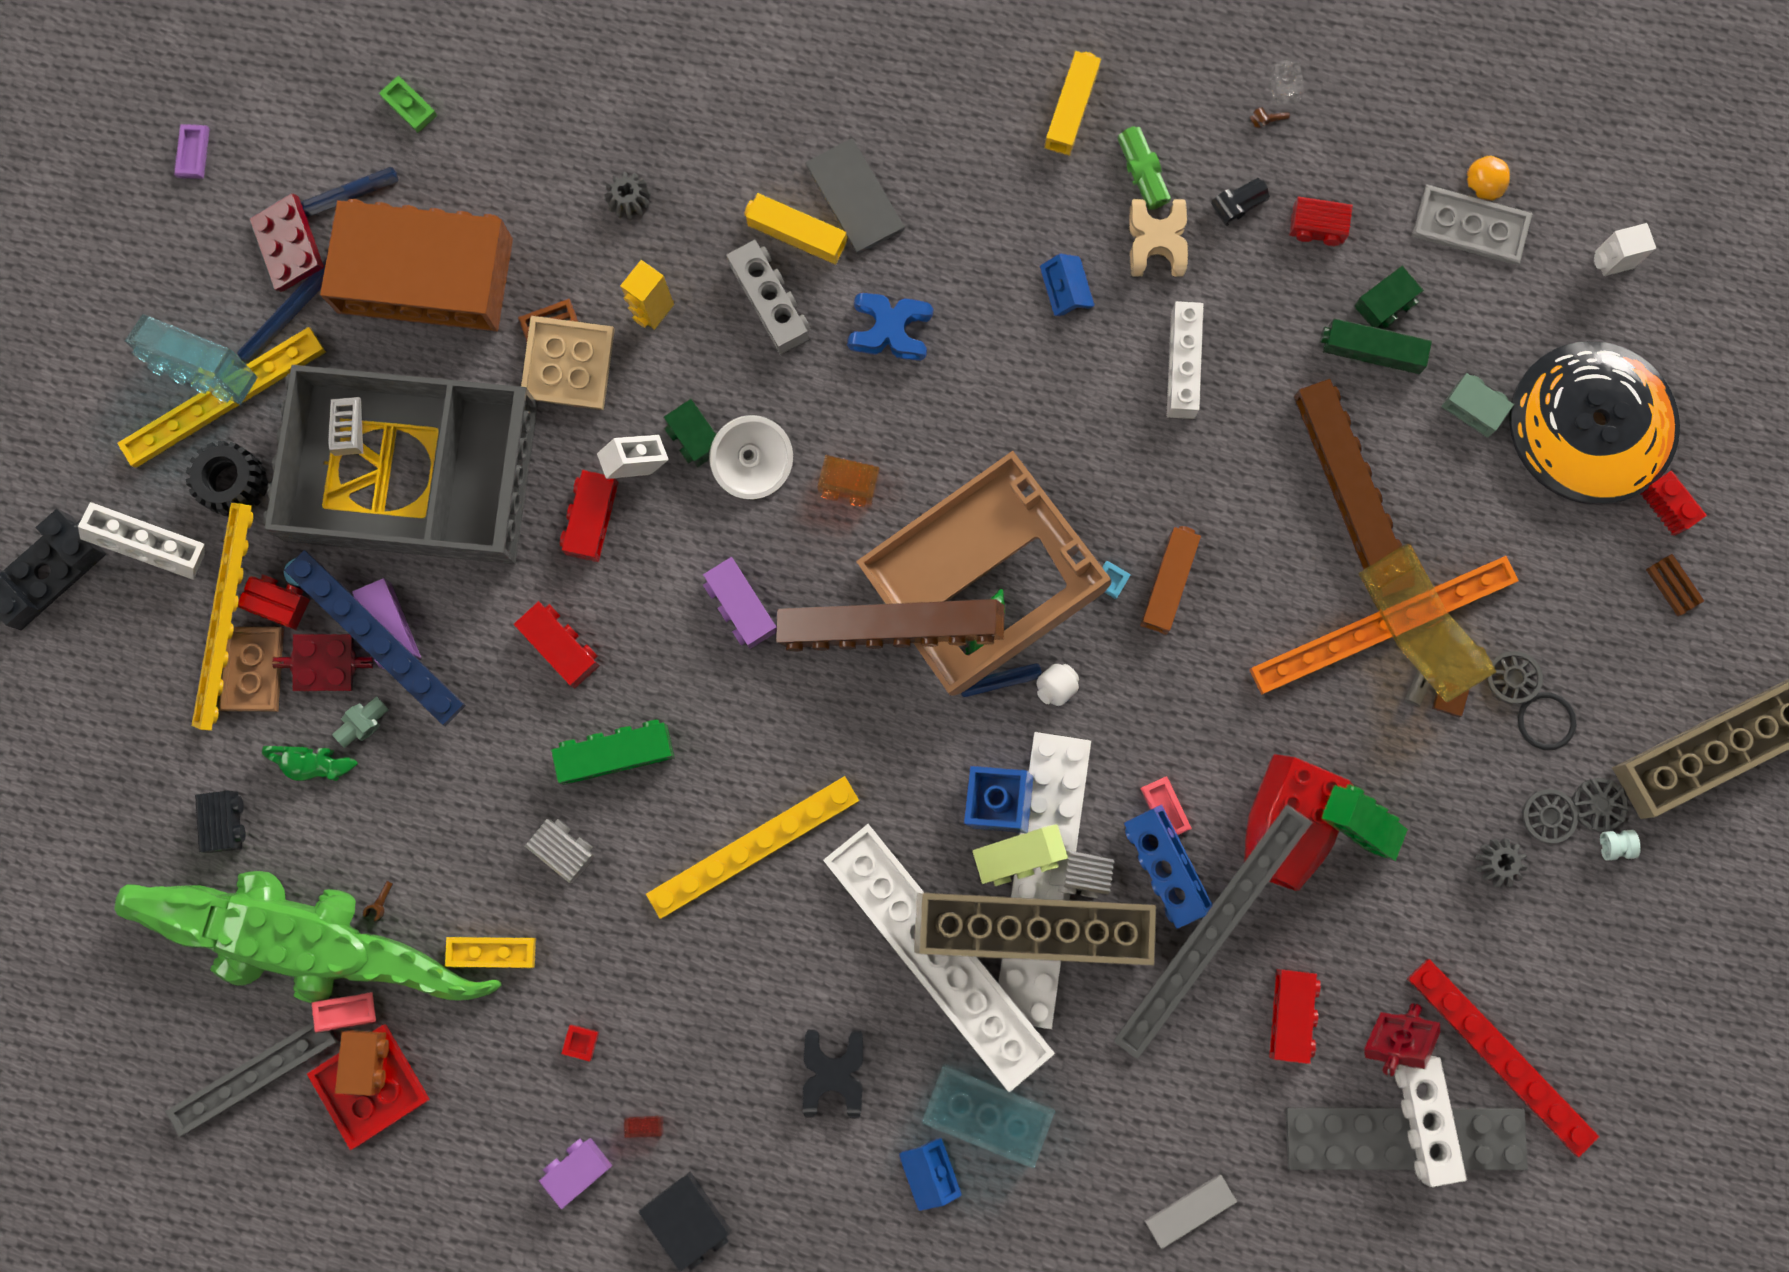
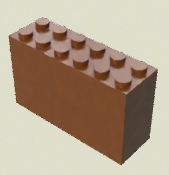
M348 199V201L337 200L320 295L338 314L498 331L513 238L502 219L492 214L474 216L465 211L447 213L438 208L419 210L411 205H403L401 208L392 207L384 202H375L374 205L365 204L356 199Z

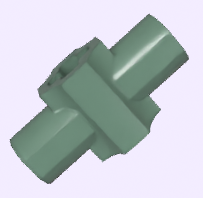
M377 696L366 706H363L361 703L352 706L341 718L344 724L332 735L344 748L356 738L363 741L378 729L380 724L377 720L389 709Z

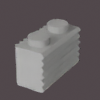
M547 819L525 847L567 882L574 883L594 859L595 855L590 852L593 847L581 837L577 840L568 834L571 829L559 819L555 822Z
M1066 850L1068 858L1057 861L1058 868L1051 869L1049 885L1059 886L1058 892L1076 894V890H1081V896L1098 899L1099 893L1109 894L1111 892L1109 888L1111 887L1110 882L1112 881L1111 876L1113 875L1112 870L1114 869L1113 864L1115 862L1113 859Z

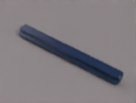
M327 258L323 261L324 268L309 276L237 352V355L244 362L250 363L321 289Z

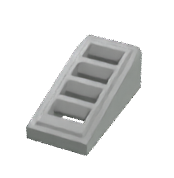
M360 397L331 400L329 451L334 456L363 453ZM353 406V411L339 412V407ZM352 417V421L340 422V418ZM352 427L351 431L340 432V428ZM351 437V441L340 442V438Z

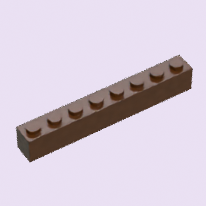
M1327 379L1299 389L1294 396L1295 402L1376 601L1408 590L1414 586L1413 570L1405 563L1402 543L1394 536L1392 519L1388 513H1385L1381 504L1383 502L1382 494L1377 487H1374L1371 480L1372 471L1370 465L1364 462L1360 453L1362 451L1361 443L1356 436H1353L1350 428L1351 419L1349 414L1342 409L1340 404L1341 395L1338 388L1333 386L1331 379Z
M997 599L778 609L776 642L785 646L787 651L793 652L803 651V647H812L813 650L826 651L829 650L830 646H839L840 649L853 650L856 649V645H866L867 648L880 649L883 648V644H893L894 647L908 648L911 646V643H921V646L935 647L938 646V642H948L949 645L963 646L966 645V641H977V644L991 645L994 644V640H1004V605Z

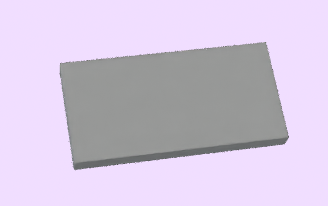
M1426 184L1412 237L1518 265L1521 260L1532 213Z

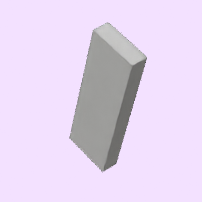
M1219 1174L1146 1219L1145 1223L1162 1249L1232 1206L1237 1200L1222 1175Z

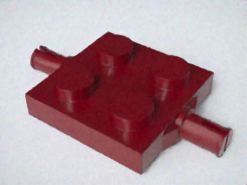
M293 634V651L290 657L274 656L272 662H284V664H272L273 669L290 668L293 675V691H353V676L356 668L373 669V664L362 663L373 662V657H356L353 649V637L350 634Z
M1412 1003L1407 1014L1395 1015L1381 1012L1364 1048V1053L1367 1059L1385 1062L1382 1071L1386 1076H1388L1389 1072L1391 1077L1394 1076L1398 1065L1426 1069L1441 1033L1440 1022L1424 1020L1419 1017L1422 1012V1007L1419 1004L1415 1006V1003Z

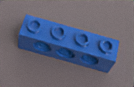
M1159 805L1125 822L1126 836L1132 844H1135L1139 852V862L1143 869L1148 871L1152 879V888L1155 894L1161 897L1165 905L1164 910L1168 920L1174 923L1176 929L1204 917L1212 907V903L1163 806ZM1150 834L1158 839L1159 844L1157 848L1149 843ZM1162 861H1167L1171 865V874L1166 873L1162 869ZM1175 887L1181 888L1184 891L1185 900H1181L1176 896Z

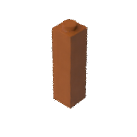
M1179 526V528L1174 527L1170 532L1140 626L1165 635L1171 630L1201 538L1200 535L1195 534V530L1192 528Z

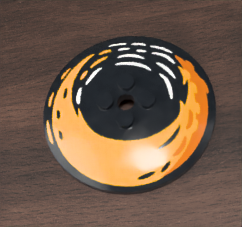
M1584 341L1558 347L1542 356L1526 371L1512 397L1511 403L1514 405L1510 409L1509 425L1512 441L1520 460L1539 483L1553 493L1568 500L1584 504L1604 505L1633 498L1647 490L1649 485L1662 477L1671 464L1677 450L1680 435V419L1671 389L1660 373L1649 362L1636 353L1618 345L1598 341ZM1595 412L1602 413L1605 416V425H1599L1594 421L1593 415Z

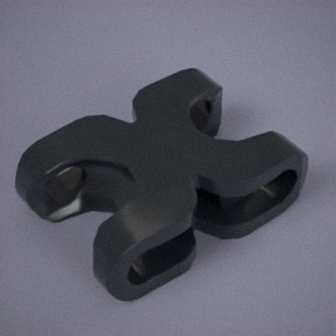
M808 1029L805 1035L804 1064L807 1069L813 1071L816 1075L808 1078L803 1086L804 1117L813 1118L818 1110L819 1097L825 1092L833 1090L841 1093L845 1098L848 1117L859 1119L862 1109L863 1088L860 1080L850 1074L859 1070L863 1063L862 1031L854 1030L849 1036L846 1053L841 1058L833 1059L827 1057L821 1051L819 1032L814 1029Z

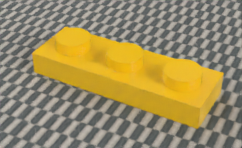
M446 937L445 967L534 968L536 938Z

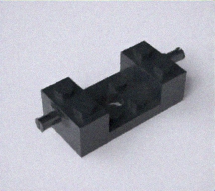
M55 509L35 527L42 537L6 569L0 570V620L6 626L22 631L107 555L100 546L80 539L78 525L82 519L77 522L71 515ZM43 565H49L51 569L50 575L46 579H40L38 576V571Z

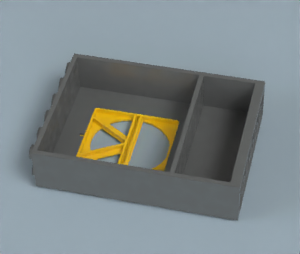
M291 365L290 374L286 376L285 382L287 389L286 401H283L281 406L282 426L277 431L278 451L272 460L274 475L273 481L268 486L269 506L263 515L265 530L284 542L516 564L538 403L527 387ZM360 397L362 435L373 430L384 429L380 456L364 444L363 453L359 454L378 469L345 484H341L339 479V463L342 455L334 456L329 451L331 400ZM353 406L339 407V412L353 411ZM342 417L340 422L352 421V417ZM352 427L340 428V432L351 431ZM397 430L414 436L426 448L431 460L429 481L426 490L413 503L398 510L385 511ZM351 437L340 438V442L351 441ZM375 483L371 510L356 504L350 499L349 495Z

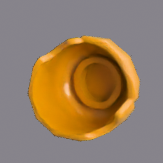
M1485 156L1475 160L1468 169V187L1472 188L1480 199L1495 200L1502 197L1508 189L1510 182L1508 165L1502 159L1493 156Z

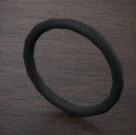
M1539 692L1533 699L1523 703L1517 716L1518 728L1523 738L1532 746L1542 750H1556L1565 746L1574 736L1577 727L1576 714L1571 704L1562 696L1551 692ZM1537 699H1554L1559 701L1570 715V728L1562 741L1555 744H1542L1528 735L1524 727V714L1526 708Z

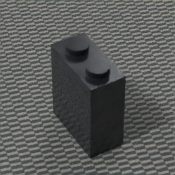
M691 1171L638 1211L679 1272L686 1267L690 1271L705 1260L702 1256L711 1248L716 1252L729 1241L726 1236L731 1232L730 1227Z

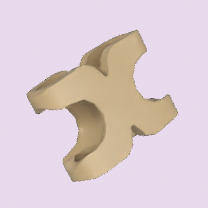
M1184 199L1173 200L1170 215L1161 220L1154 219L1147 213L1144 200H1132L1129 229L1132 236L1136 238L1130 251L1131 275L1133 277L1143 276L1147 266V258L1154 254L1164 255L1170 261L1173 276H1184L1188 261V245L1186 240L1181 237L1187 224L1186 201Z

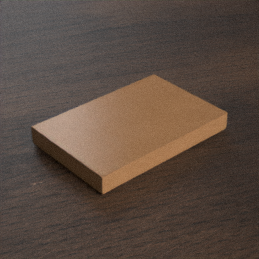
M233 627L232 638L227 641L226 647L228 663L222 669L223 691L220 696L219 711H279L281 668L273 669L272 664H282V662H272L274 656L282 657L284 628Z

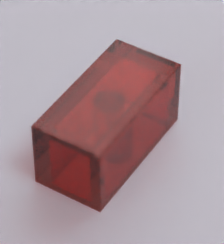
M663 1116L626 1117L624 1119V1138L664 1135Z

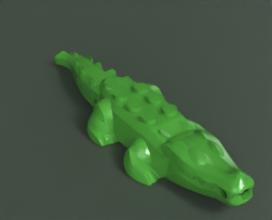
M251 871L239 874L238 890L236 893H225L199 885L149 888L129 884L120 889L115 901L114 909L118 916L136 921L179 945L193 948H209L217 953L218 957L214 959V965L211 966L210 971L225 982L236 986L247 985L257 980L264 970L294 977V997L308 1003L328 1000L332 993L334 979L346 978L350 981H378L400 984L447 1000L475 999L492 994L501 987L500 980L496 979L485 982L466 980L429 956L406 944L379 935L360 934L361 932L350 926L355 913L356 901L349 893L332 889L324 890L323 895L319 896V901L315 906L285 900V890L281 882L270 872Z

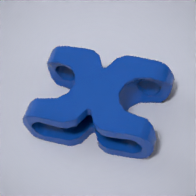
M859 293L855 296V309L858 312L872 315L876 323L869 331H855L849 335L847 346L850 350L878 354L883 351L886 345H889L892 354L897 358L919 361L926 358L927 349L922 341L908 337L904 329L913 321H930L934 309L929 303L903 299L894 308H891L889 299L884 295Z

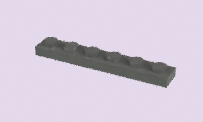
M314 1022L168 1109L166 1113L178 1136H185L339 1041L333 1030L315 1033Z

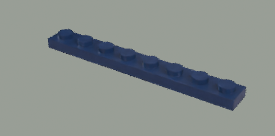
M304 550L284 570L443 726H447L466 706L307 551Z

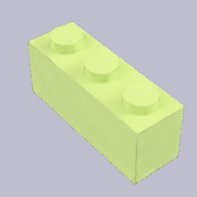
M1058 824L972 850L982 884L994 881L995 886L1012 882L1010 876L1017 874L1018 879L1035 875L1034 868L1040 867L1041 872L1058 868L1057 861L1068 858Z

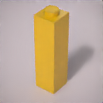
M1075 51L1046 137V149L1068 156L1071 155L1100 67L1101 58L1096 57L1092 53Z
M757 193L754 201L750 200L746 206L744 215L749 227L830 263L837 264L847 243V232Z

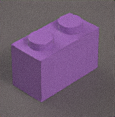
M591 1138L585 1142L581 1139L577 1140L566 1150L569 1156L561 1162L556 1158L543 1169L546 1175L539 1182L560 1209L565 1207L612 1167V1164Z

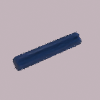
M1038 663L987 675L962 692L961 695L962 697H968L1037 680L1042 674L1041 667Z

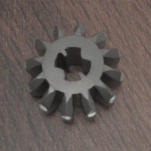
M623 171L622 178L620 179L613 175L612 180L614 184L606 183L607 193L604 194L609 211L616 212L617 217L620 219L626 213L628 219L632 220V212L635 211L638 215L642 216L641 207L649 208L650 204L647 199L651 198L646 181L644 179L639 180L636 173L628 178L627 173Z
M1504 838L1501 842L1497 839H1491L1490 846L1485 844L1480 847L1485 855H1476V860L1483 862V866H1478L1476 870L1477 872H1487L1483 876L1485 882L1492 880L1494 887H1501L1502 884L1506 887L1513 886V880L1521 881L1523 879L1519 871H1526L1528 869L1526 865L1521 864V860L1526 859L1527 855L1518 854L1519 844L1511 845L1510 840ZM1504 858L1506 860V864H1504L1502 867H1499L1498 861H1501Z

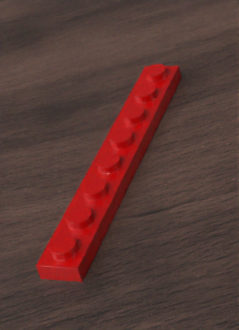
M1426 959L1407 978L1576 1157H1580L1599 1138L1598 1134L1430 959Z

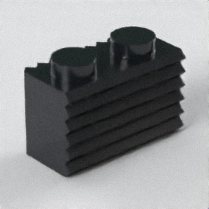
M225 790L196 794L199 852L214 853L242 849V842L246 839V831L244 826L240 825V813L244 810V803L242 797L238 796V792Z

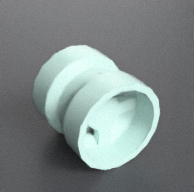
M1623 830L1620 834H1616L1614 831H1607L1600 834L1601 851L1605 860H1617L1621 856L1626 859L1639 857L1640 840L1636 831Z

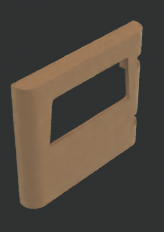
M1013 451L856 561L886 604L948 601L1034 539L1041 540L1067 586L1004 631V640H994V644L984 645L971 655H965L958 646L949 645L948 642H938V646L925 647L921 646V643H914L951 696L964 692L1102 595L1112 582L1108 574ZM1030 485L1035 492L1025 498L1022 491ZM1080 550L1085 559L1075 564L1072 557Z

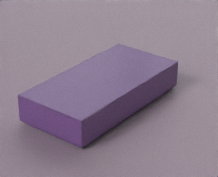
M180 125L174 172L177 178L204 179L209 137L208 126Z

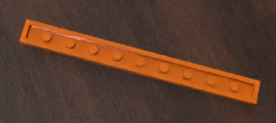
M1504 556L1254 666L1249 670L1261 695L1510 586L1519 580L1507 556Z

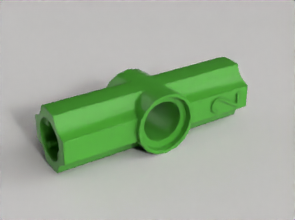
M1133 126L1118 135L1117 139L1127 160L1128 173L1131 172L1135 180L1132 182L1134 185H1138L1148 210L1162 207L1170 202L1171 197L1161 177L1159 159L1154 152L1150 151L1140 127Z

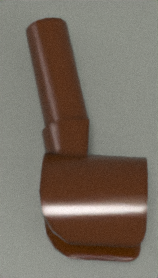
M1263 107L1254 110V115L1250 116L1256 128H1261L1258 121L1265 126L1269 122L1290 118L1289 112L1267 115Z
M386 881L375 903L364 908L363 917L369 916L372 908L377 912L374 922L384 916L383 904L393 883Z

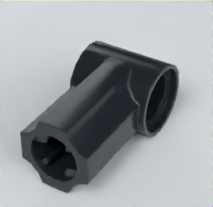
M1256 178L1234 191L1232 189L1223 191L1211 201V204L1223 224L1228 226V222L1236 218L1238 220L1241 219L1247 211L1268 201L1270 195L1264 180Z

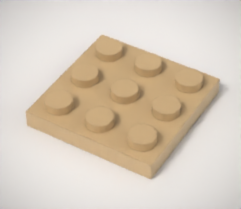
M531 316L521 387H527L531 395L538 402L604 410L614 327Z

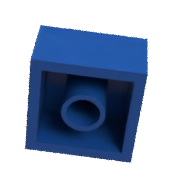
M970 766L964 824L972 829L1027 833L1034 776L1027 770Z

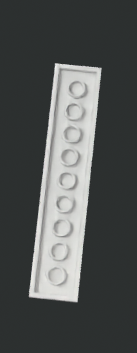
M1034 732L1029 773L1034 778L1028 832L1058 824L1065 850L1076 852L1091 741ZM1040 867L1033 869L1035 875L1018 879L1017 874H1015L1013 877L1011 898L1066 901L1070 899V894L1058 892L1059 886L1049 885L1051 870L1041 872ZM1002 958L998 982L1000 987L1032 1026L1052 1029L1061 961Z
M869 824L823 860L1008 1092L1013 1090L1055 1054L977 957L914 953L917 893L924 892Z

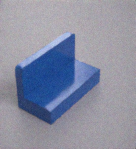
M1058 254L1040 265L1054 316L1065 315L1077 307L1089 309L1094 306L1079 256Z
M942 1138L932 1140L918 1148L899 1153L918 1210L922 1211L941 1207L962 1196Z

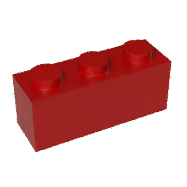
M582 470L580 478H576L573 492L576 494L574 503L570 504L567 510L566 517L569 520L567 531L563 530L560 537V547H562V551L567 556L599 562L619 484L616 478L606 479L605 474Z
M538 601L513 625L563 679L575 689L600 666L595 661L598 655L587 644L582 647L576 641L579 635L569 624L565 627L560 624L557 619L561 615L550 604L545 607Z
M1276 969L1269 1058L1310 1064L1311 1057L1314 1058L1316 1041L1312 1039L1313 1027L1316 1028L1318 1024V1010H1315L1314 1007L1315 998L1319 997L1321 989L1320 980H1317V974Z

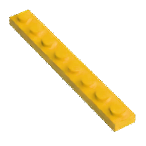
M307 327L117 444L129 464L137 468L290 374L291 365L304 366L326 353L313 330Z
M231 503L191 725L200 730L212 731V725L218 719L217 697L223 691L222 669L228 663L227 641L233 635L232 613L238 607L236 590L237 585L243 579L241 562L242 557L248 551L247 529L253 523V513L251 512L250 505Z
M844 776L646 893L659 919H662L859 802V799Z

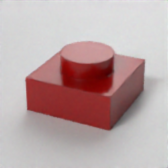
M573 1024L569 1025L561 1054L589 1062L592 1061L599 1031Z

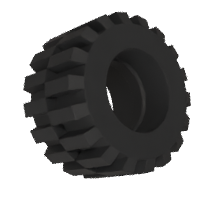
M218 441L217 446L212 442L207 444L208 449L200 448L197 451L199 454L197 458L192 456L189 461L192 463V467H187L186 474L190 475V478L186 479V485L191 487L188 491L191 496L196 498L195 500L211 511L229 517L231 503L245 505L253 503L258 506L261 502L257 499L259 494L265 496L266 490L262 488V485H268V479L263 476L267 472L260 465L262 462L242 446L233 442L228 444L226 441ZM236 466L238 476L234 485L228 490L217 492L215 484L219 473L227 467Z

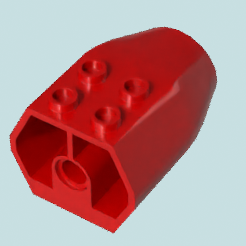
M1272 755L1248 817L1244 862L1287 804L1311 820L1312 823L1269 882L1290 890L1299 891L1329 855L1340 832L1322 819L1333 787L1336 785L1346 788L1347 785H1353L1352 782L1296 757Z

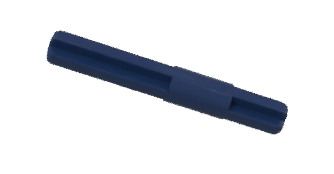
M388 167L301 201L306 218L335 207L337 200L348 201V199H355L399 181L393 167Z

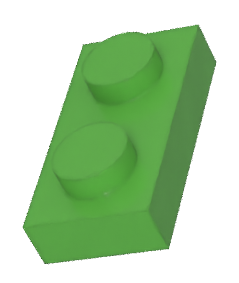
M399 75L379 92L381 98L417 133L437 116L436 112Z

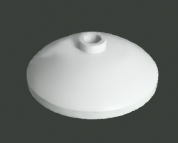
M756 415L738 417L724 425L716 434L710 448V467L716 481L728 493L743 499H759L772 494L786 481L793 463L792 445L784 430L772 420ZM746 450L752 451V456L749 459L743 457Z

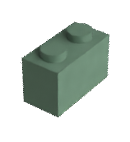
M1466 373L1456 384L1441 407L1488 438L1497 430L1514 404L1508 401L1507 396L1503 393L1493 391L1487 387L1479 377Z

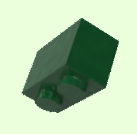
M1402 265L1362 295L1354 307L1371 327L1379 328L1383 326L1386 329L1398 319L1396 314L1402 310L1407 313L1419 303L1417 298L1424 290Z
M689 399L664 416L667 424L664 430L673 442L678 439L683 447L679 451L686 462L689 464L693 461L698 468L709 460L710 448L716 433L693 400Z

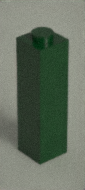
M1333 319L1328 327H1324L1320 337V343L1324 344L1323 353L1415 374H1421L1427 367L1432 344L1431 340L1339 319Z

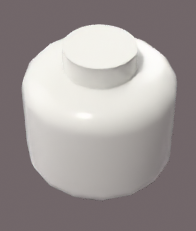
M1053 664L1038 677L1036 683L1038 688L1037 694L1044 703L1061 706L1077 693L1079 677L1069 665Z

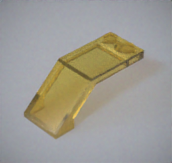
M1411 544L1403 545L1358 573L1397 646L1445 702L1453 700L1496 673L1484 647L1477 646L1446 611Z

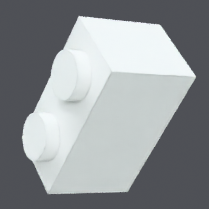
M1645 223L1615 231L1595 251L1594 262L1596 267L1601 269L1603 276L1636 268L1656 249L1648 224Z
M659 435L614 438L597 453L606 479L650 475L668 461Z

